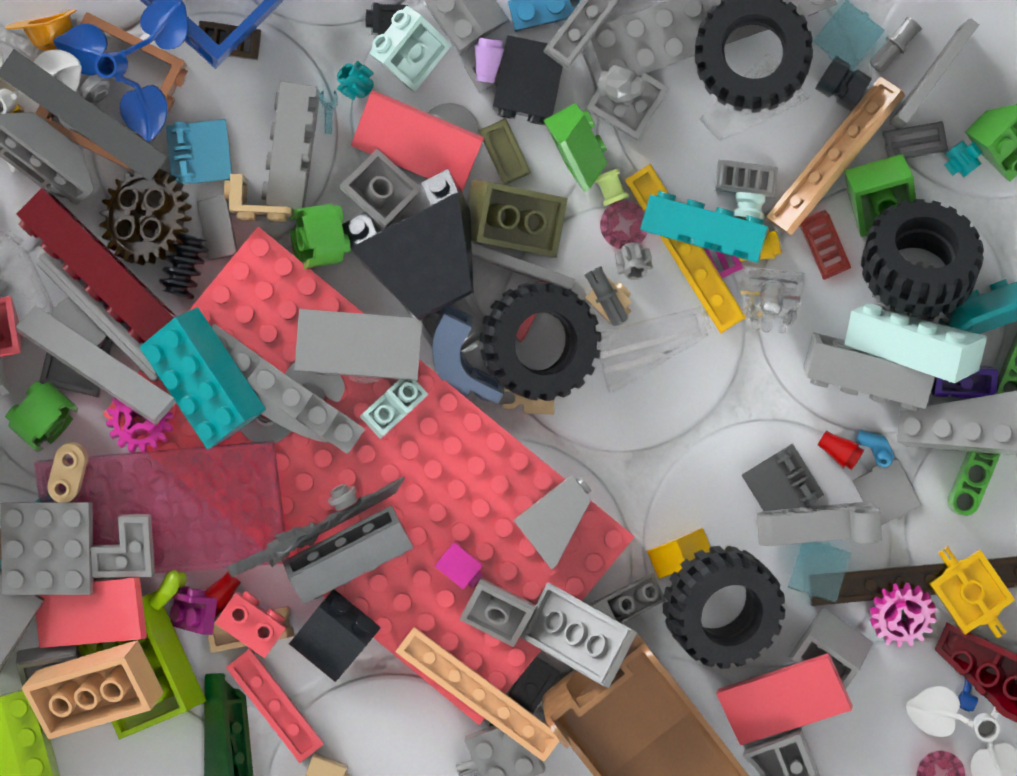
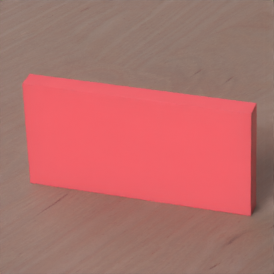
M372 90L351 146L369 154H372L378 148L395 165L427 179L448 169L463 191L484 137Z
M140 577L94 581V594L39 595L45 599L36 613L40 648L147 638Z
M829 653L719 688L716 692L740 746L852 711L853 708Z

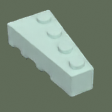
M864 304V306L851 311L844 345L956 383L979 371L987 336L913 318L901 313L882 310V307L875 304Z

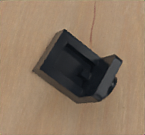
M373 2L371 10L366 9L365 27L371 28V35L384 34L392 25L393 15L408 5Z

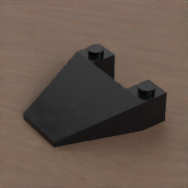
M448 169L421 183L431 206L381 231L373 218L366 212L342 224L343 233L347 234L350 240V249L362 265L419 321L474 293L470 208L460 186Z

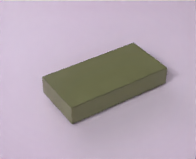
M506 118L478 130L480 136L484 137L483 142L503 185L531 174Z

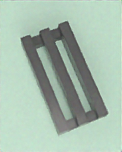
M943 121L882 132L887 158L903 154L905 159L948 151ZM938 129V135L893 143L891 137ZM940 141V146L898 154H894L893 151L896 148Z

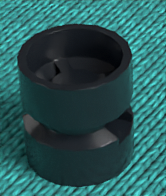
M836 55L815 89L828 98L835 96L836 103L851 111L863 95L872 78L859 69L855 71L850 70V64Z

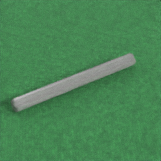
M47 252L40 254L36 261L37 266L151 381L160 380L139 348L141 344L106 311L98 300L96 301L84 290V286L77 279H73L62 268L63 265L55 257L52 258Z

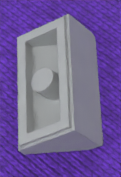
M219 195L197 201L204 240H206L205 245L209 249L207 253L208 260L234 256L238 249L227 199H224V195Z
M77 645L47 648L36 647L19 650L16 657V666L22 686L36 670L79 658Z

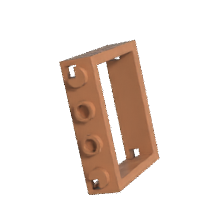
M86 12L81 24H94L103 32L131 46L143 41ZM148 44L139 50L171 65L160 88L166 97L169 113L175 101L172 95L176 87H182L185 82V77L188 73V70H186L187 63L152 44ZM39 105L35 114L44 118L64 136L69 137L74 143L134 172L133 169L90 139L52 121L54 114Z

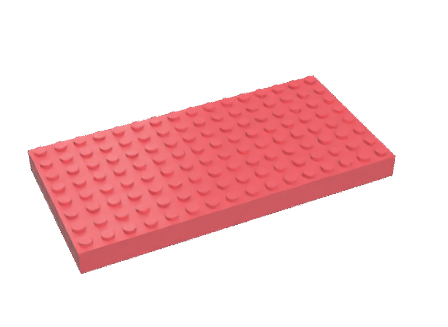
M259 226L188 310L190 311L198 307L211 327L213 324H216L283 373H286L288 368L295 362L299 309L364 314L311 269H304V263ZM420 359L417 382L429 395L381 439L360 416L399 379L340 375L345 384L341 400L335 402L325 397L324 401L365 428V431L349 454H346L332 443L313 440L292 431L284 439L273 444L253 442L245 437L241 431H238L231 438L207 450L177 403H175L168 411L173 413L174 419L167 421L173 427V431L164 432L168 439L167 442L159 439L157 441L158 449L155 450L149 445L147 446V452L265 549L267 543L277 539L275 534L289 531L292 527L308 526L311 522L317 524L325 520L327 515L342 511H337L334 506H330L328 503V499L332 496L330 492L341 484L355 486L357 490L355 494L359 499L362 496L375 493L393 481L405 477L396 494L320 534L313 545L391 505L393 506L414 548L405 552L402 556L395 557L376 569L356 577L349 583L335 588V590L381 627L373 637L376 641L479 726L484 721V717L396 653V650L413 627L427 635L505 694L536 658L541 649L519 637L515 646L512 647L459 620L477 583L473 588L467 584L462 589L435 567V564L448 548L456 541L483 564L480 569L484 573L482 578L536 605L547 582L583 600L635 537L594 502L590 501L557 566L551 570L514 522V519L565 479L447 381L441 380L439 375ZM141 370L137 372L139 375H141L142 377H144L145 379H147L148 381H150L151 383H153L154 385H156L157 387L171 395L165 387V385L163 384V382L161 381V379L153 382ZM112 402L108 409H115L116 405ZM107 410L103 413V415L107 419H113V417L107 413ZM122 414L120 419V425L123 431V426L126 424L125 416ZM136 416L134 419L136 423L139 422L141 424H144L146 421L144 417L141 418L139 416ZM139 435L137 439H143L150 435ZM306 545L303 548L296 547V549L294 551H291L289 556L285 557L284 560L306 550L310 546ZM331 591L323 594L322 596L326 598Z

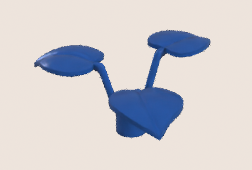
M157 0L151 3L144 10L140 20L142 30L150 36L121 52L104 53L108 46L107 38L98 26L89 23L77 25L53 40L58 50L69 52L80 61L82 66L81 74H98L106 79L115 77L116 82H123L135 89L123 95L120 102V114L126 125L142 136L147 142L152 141L160 133L166 122L168 113L167 100L157 86L147 85L141 89L137 82L123 76L128 69L126 57L152 43L154 40L160 48L165 50L176 49L184 43L188 35L189 23L186 6L182 0Z

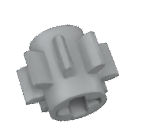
M632 242L625 244L621 248L620 253H615L618 274L625 273V276L630 280H639L646 276L647 270L653 269L650 248L643 249L640 243Z

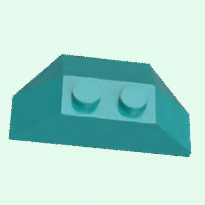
M1006 279L989 285L991 291L981 295L978 290L972 291L967 301L950 313V321L945 326L982 334L1017 321V282L1008 284Z

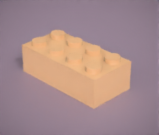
M138 640L36 670L22 686V690L48 740L150 711L164 693Z

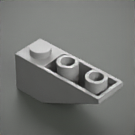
M652 573L589 605L623 624L666 600Z

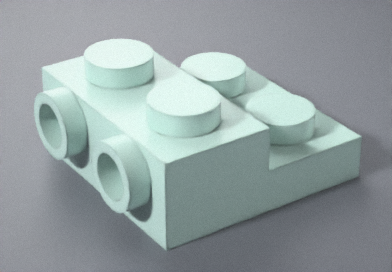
M406 6L403 10H399L393 15L392 25L388 30L374 39L373 49L369 54L385 69L394 74L406 87L416 92L452 45L422 15Z

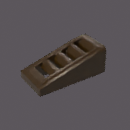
M199 21V27L207 35L208 30L214 31L213 40L218 45L221 32H226L227 38L238 27L235 25ZM255 29L250 34L249 52L243 51L244 40L237 47V50H234L228 57L258 60L262 30Z

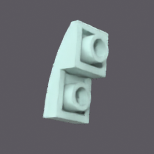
M399 379L363 412L360 418L381 439L429 394L417 381Z

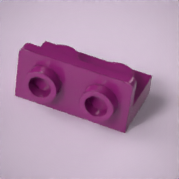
M189 586L178 588V591L172 597L174 602L170 610L173 627L202 635H213L217 598L206 596V590L192 589Z

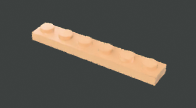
M879 77L772 208L766 218L792 236L906 96L904 92L884 78Z
M413 627L396 650L397 654L543 762H545L559 743L558 738L547 724L416 627Z

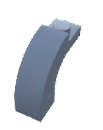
M451 305L443 308L436 321L432 344L433 362L441 380L447 381L466 398L470 391H473L481 400L487 402L491 400L498 404L504 394V388L497 383L495 377L473 367L466 360L462 352V344L472 328L473 316Z

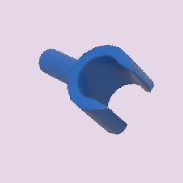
M965 678L963 691L959 694L958 699L961 709L972 712L978 703V698L970 694L972 684Z

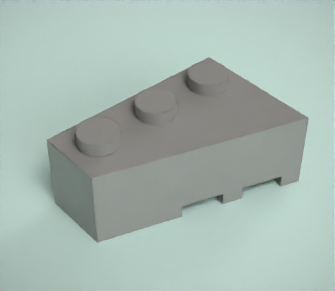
M801 728L748 747L742 755L761 776H820Z

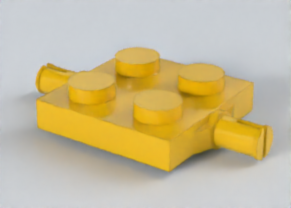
M949 546L944 547L938 554L948 568L929 585L963 634L966 635L977 626L987 624L996 638L1001 637V634L1004 635L1007 630H1005L997 616L1003 608L1015 601L1014 597L981 550H977L965 559L957 560Z

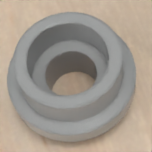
M98 74L90 76L80 87V91L83 93L82 97L90 102H100L107 96L110 82Z
M341 484L330 492L332 496L328 499L330 506H334L339 511L355 503L358 499L355 494L357 492L355 486Z

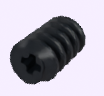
M180 233L179 236L182 238L183 244H173L176 255L166 256V260L173 264V266L163 267L162 269L169 278L159 279V283L166 288L161 291L187 299H194V295L188 291V288H197L198 284L191 279V276H201V272L195 268V265L204 264L205 261L198 256V253H208L209 249L201 244L206 240Z

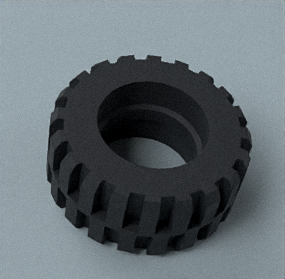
M721 0L717 7L713 6L707 12V17L705 20H702L696 37L695 63L699 79L703 80L705 89L710 95L714 94L719 103L724 106L726 104L734 106L733 110L740 112L743 109H750L751 113H759L761 109L768 108L772 110L777 108L781 102L784 101L786 103L789 101L794 93L800 90L804 84L813 58V37L811 31H808L806 18L804 15L797 13V7L791 1L787 4L782 0ZM747 25H759L777 35L782 44L783 55L779 66L772 74L763 78H746L735 73L729 67L725 59L724 48L728 37L734 30Z
M915 199L913 203H909L906 200L897 203L896 207L894 205L889 206L883 210L882 214L875 218L869 230L861 257L864 281L869 283L868 288L874 296H880V302L887 307L889 305L895 307V311L901 314L904 311L912 313V317H921L922 314H927L928 318L939 316L940 312L948 314L967 301L980 273L984 259V247L982 241L979 240L980 235L974 226L970 227V220L964 215H958L955 208L951 206L948 208L943 207L941 202L933 200L932 203H927L924 199ZM906 248L927 250L938 256L945 266L936 269L918 267L907 261L899 253V250Z
M542 282L521 284L515 290L509 289L502 294L504 298L500 301L495 300L490 306L493 311L490 316L485 315L482 324L486 325L484 333L480 332L479 342H482L484 345V349L480 350L482 359L487 361L488 366L486 369L490 375L494 376L497 379V383L503 388L519 396L536 401L538 399L552 401L557 396L564 398L571 394V389L574 387L581 388L585 384L583 378L586 374L592 375L596 369L592 366L594 358L599 359L601 350L597 349V342L602 341L601 332L596 331L595 327L599 322L596 315L590 313L591 307L585 300L579 299L578 294L571 290ZM535 313H549L560 320L565 331V346L561 356L552 366L544 370H534L526 367L518 359L515 349V338L519 327L529 316Z
M713 546L709 548L710 552L708 553L700 550L694 553L695 558L693 560L685 559L680 564L683 568L679 573L674 571L669 579L672 585L665 588L663 595L668 602L662 604L663 614L667 617L665 619L666 626L672 633L673 638L688 655L696 661L700 660L703 665L713 667L716 664L720 669H729L731 663H734L736 667L746 665L747 659L752 658L754 661L761 656L759 652L763 648L769 649L774 643L771 640L774 634L779 635L782 629L779 620H784L786 609L781 605L785 603L784 592L780 590L781 585L771 571L748 551H740L737 547L727 546L725 550L721 546ZM731 585L745 587V604L741 613L734 621L720 628H705L702 626L703 608L707 600L716 591Z

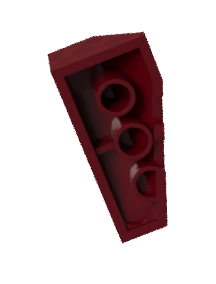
M946 622L935 651L960 675L964 676L975 687V690L984 696L1002 716L1017 723V653L971 632L965 635L959 627Z

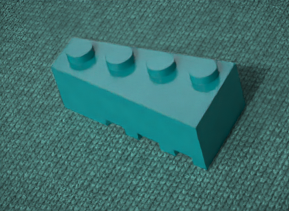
M658 191L657 196H649L640 230L759 263L769 230L768 226L763 225V219L748 215L745 220L735 218L734 211L717 207L716 212L704 209L705 203L691 199L687 200V204L676 202V195Z

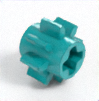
M356 61L354 65L347 63L337 74V81L341 83L337 90L352 101L355 100L356 96L364 98L373 89L374 82L370 77L374 72L359 61Z
M962 140L945 153L949 161L944 166L952 176L959 172L964 178L982 164L977 158L982 154V151L975 142L967 146Z

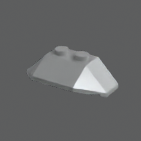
M34 112L0 114L1 158L41 188L59 197L67 198L76 205L92 193L94 188L83 151L69 137L64 136L44 118L39 117Z

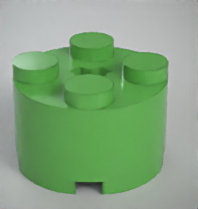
M324 204L298 208L292 211L290 221L296 220V228L290 229L292 248L295 257L304 262V269L340 264L343 261L344 253L350 252L349 237L343 233L342 223L344 216L341 206Z
M36 381L27 390L25 400L20 405H14L5 417L9 420V428L32 449L40 452L44 449L40 446L42 443L47 441L52 444L67 429L73 420L69 414L72 410L77 413L78 407L51 382L41 384L39 381Z

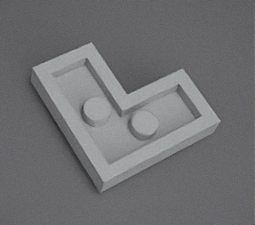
M643 73L641 78L645 83V87L639 96L632 100L618 103L610 100L608 96H601L598 88L586 109L633 139L638 140L670 88L648 74Z
M151 514L120 515L118 517L120 545H93L90 547L92 578L152 577L155 575Z

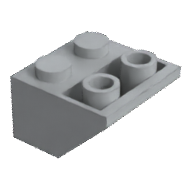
M823 607L788 657L796 663H800L829 653L846 689L860 670L873 642Z

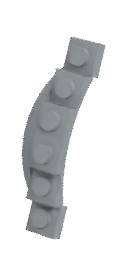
M213 324L212 329L266 408L261 414L292 432L313 440L332 443L346 454H349L365 431V428L290 378L219 326Z

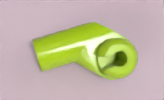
M174 569L166 573L158 590L149 600L152 608L160 610L176 594L178 588L185 586L187 576L183 571Z

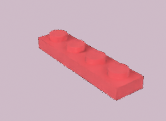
M249 648L225 667L299 763L324 745L322 739L252 649Z

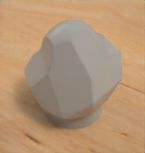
M613 65L609 71H601L599 93L601 96H608L614 102L622 103L632 100L644 90L645 83L643 79L632 69Z

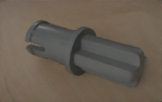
M599 266L584 276L597 297L596 303L600 302L611 324L618 326L628 319V315L616 295L617 289L613 290L602 270V266Z

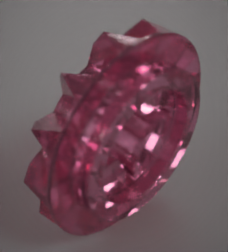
M619 201L610 205L604 211L600 221V229L604 239L611 246L619 249L628 243H641L647 235V232L640 230L645 214L644 210L639 205L630 201ZM618 213L626 221L636 219L633 225L629 227L631 237H628L623 230L612 231L619 224Z
M943 750L928 753L927 756L919 761L916 776H934L936 774L934 764H936L942 770L952 768L945 776H965V769L960 759L954 754Z

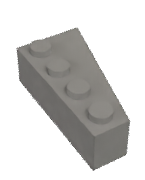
M280 81L279 92H276L274 110H277L276 120L272 122L270 140H273L272 152H268L266 159V170H270L269 180L263 183L261 199L266 200V206L291 207L293 210L305 208L321 95L317 86Z

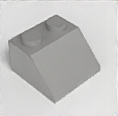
M425 0L426 8L460 55L477 44L479 38L487 37L509 21V18L496 0Z

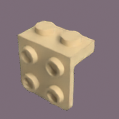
M230 174V181H225L224 199H227V202H229V211L236 215V218L240 221H257V216H267L269 222L286 223L287 217H291L293 211L291 207L247 205L248 179L243 174Z

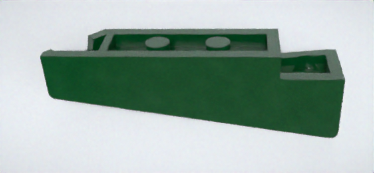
M224 673L206 674L204 680V696L206 702H204V776H253L246 695L240 689L233 688L225 680L226 675Z

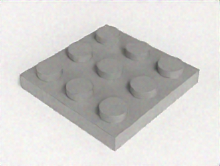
M92 502L0 503L2 595L94 594L90 547L93 546Z

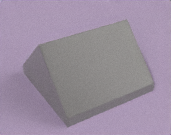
M378 148L339 186L347 196L382 228L392 224L422 190Z
M481 577L459 620L514 647L530 620L536 605Z

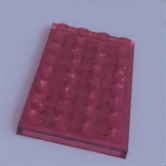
M274 441L216 445L208 450L203 446L147 451L146 454L134 452L88 456L80 492L76 498L70 501L92 502L93 545H120L118 517L120 515L151 514L155 574L168 573L171 570L183 572L227 568V566L265 550L267 543L277 539L275 534L286 532ZM66 458L69 464L74 463L73 458ZM54 459L38 460L34 463L39 502H56L50 497L47 489ZM59 483L58 489L62 493H66L65 485ZM267 561V562H265V563H263V564H260L259 566H261V565H270V564H269V561Z

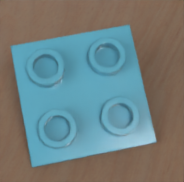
M226 119L194 123L175 122L173 125H166L171 174L176 176V181L184 185L230 180L232 169Z

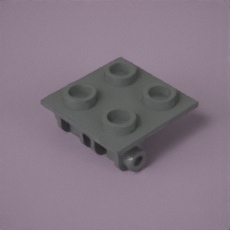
M793 443L741 475L763 511L810 506L824 495Z

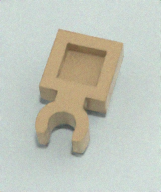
M504 388V392H511L510 390ZM514 394L515 400L513 403H503V408L514 409L518 405H524V414L554 415V400L544 401L538 399L536 401Z

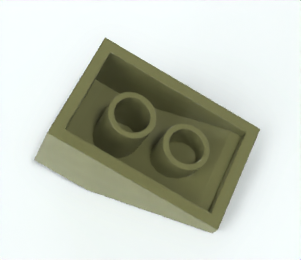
M472 180L468 199L471 219V241L557 258L568 198L487 181Z

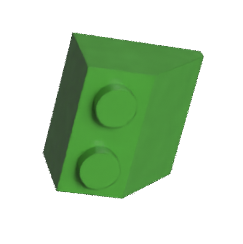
M574 103L543 121L567 169L581 189L586 192L607 165L603 154L607 148L599 134L594 136L591 128L595 126V123L587 110L582 112L577 104Z
M903 154L844 170L847 193L860 237L868 236L873 221L878 215L883 213V210L892 205L896 207L897 203L906 200L909 203H913L916 199L914 177Z

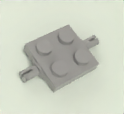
M495 725L465 737L464 742L471 754V760L456 765L459 776L477 771L480 776H536L544 773L546 768L541 759Z

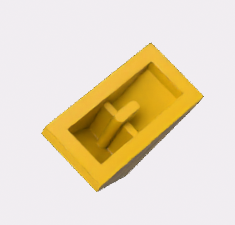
M700 528L647 550L656 575L660 579L673 574L674 571L679 572L683 568L680 564L685 559L693 560L695 558L694 553L703 550L705 553L710 552V544L703 528Z

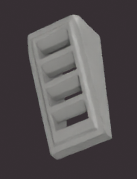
M719 159L714 191L755 193L775 198L778 167ZM727 169H733L731 185L726 184ZM739 170H745L743 187L738 186ZM751 171L757 172L755 188H749ZM763 173H769L767 190L761 189Z

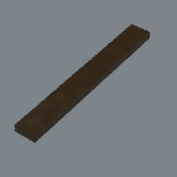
M1017 556L987 559L1007 588L1017 587ZM945 563L808 575L811 606L872 601L875 597L882 599L884 597L882 590L886 589L892 592L893 584H897L899 589H903L905 583H909L911 590L919 585L923 593L928 592L930 595H936L929 583L941 576L948 567Z

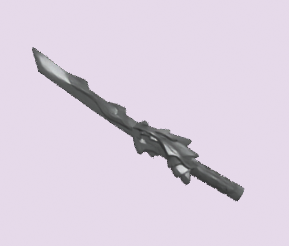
M405 477L391 482L375 493L360 497L355 504L340 512L327 515L325 520L317 524L311 522L308 526L292 527L289 531L275 534L277 539L267 543L265 550L227 566L230 576L235 577L269 561L271 567H274L278 562L280 563L285 557H288L290 552L294 551L296 547L303 548L306 545L311 547L320 534L396 494Z

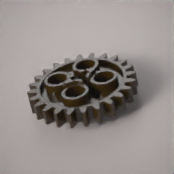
M160 168L151 181H148L136 171L134 175L125 172L124 182L119 179L115 180L118 187L116 190L108 188L107 191L112 196L110 200H102V203L107 206V210L100 211L99 214L106 217V221L101 222L99 227L107 231L101 237L110 241L107 248L115 251L114 255L124 259V261L144 266L145 262L154 265L156 257L166 260V250L175 253L173 244L175 242L183 244V240L179 236L180 233L189 232L183 226L184 222L192 220V217L185 215V211L191 209L192 205L183 202L189 197V193L182 191L184 185L176 181V176ZM136 196V200H135L134 204L132 205V201H133L134 197ZM161 197H162V202H161V204L158 206L159 200H160ZM132 226L131 233L128 235L129 229ZM159 227L158 233L155 236V230Z

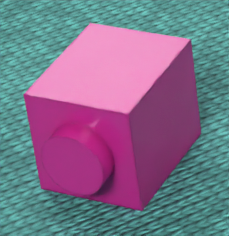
M456 541L453 542L435 564L437 569L462 589L467 584L473 588L484 574L480 571L483 564Z

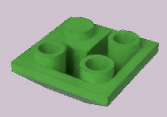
M1017 104L987 110L965 133L971 142H975L979 147L982 155L1011 182L1017 176Z

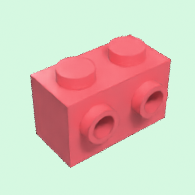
M238 591L217 618L215 624L257 654L266 658L288 627L283 623L285 617L272 608L268 612L258 605L260 600L248 591H245L243 594Z

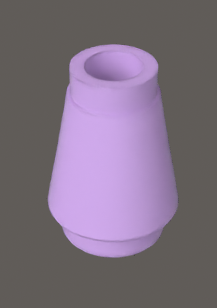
M479 38L478 45H475L476 81L494 83L505 50L502 48L503 41Z

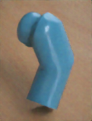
M859 429L856 442L859 445L871 448L878 466L884 468L890 466L894 459V452L888 439L885 436Z

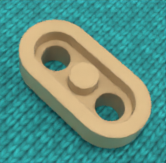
M66 443L56 451L47 485L50 497L56 502H70L80 492L88 462V454L86 449L79 443ZM67 454L73 457V464H69L66 461ZM59 483L65 485L66 493H62L58 489Z

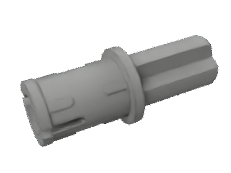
M906 17L905 21L893 35H888L885 38L886 43L870 60L871 65L879 72H884L900 53L903 54L906 51L905 47L922 30L921 26L912 18Z

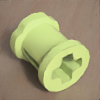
M619 168L599 175L595 183H599L605 199L603 202L604 207L629 197L628 192H624L619 180Z

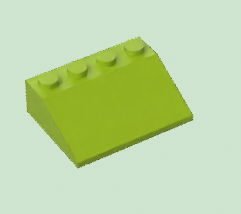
M156 591L142 597L147 638L139 639L138 641L164 693L150 711L111 721L119 740L187 712L206 702L165 607L163 606L160 610H156L149 603L150 598ZM136 640L77 645L83 657Z
M23 690L0 695V776H60L51 740H48Z

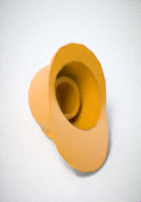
M71 9L51 17L15 22L6 25L5 28H23L32 44L37 48L46 51L57 50L53 40L73 28L70 15L77 10Z

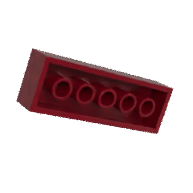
M41 188L16 213L21 219L18 225L31 237L34 236L36 239L39 237L43 241L40 246L52 258L55 257L57 260L61 258L65 262L62 268L73 279L79 281L82 279L87 284L84 290L92 298L100 302L105 301L109 305L106 311L117 322H126L131 327L127 332L138 343L144 344L176 317L51 192Z

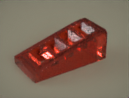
M822 210L805 218L799 227L823 280L850 269V263L829 213L826 210ZM821 224H825V227L810 232V229L815 228ZM827 234L830 235L831 238L815 244L814 240ZM833 245L835 246L834 250L820 256V251ZM839 256L840 261L827 267L824 266V262Z

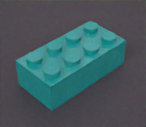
M198 307L173 318L139 347L171 396L174 397L178 407L207 450L231 438L266 410Z

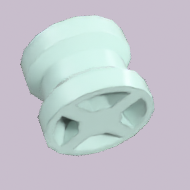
M736 192L735 199L738 202V206L734 210V217L746 219L748 215L763 219L764 213L761 211L766 196L755 193Z

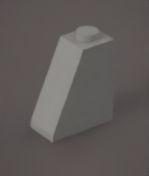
M570 475L514 519V522L551 570L557 566L591 501L587 494L592 490L581 476L575 479L573 475Z

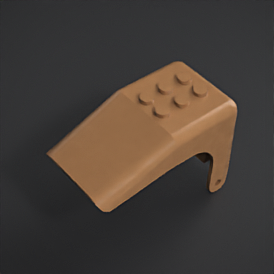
M638 633L609 688L602 686L574 669L548 689L543 696L542 706L547 725L565 748L569 746L572 748L593 776H749Z

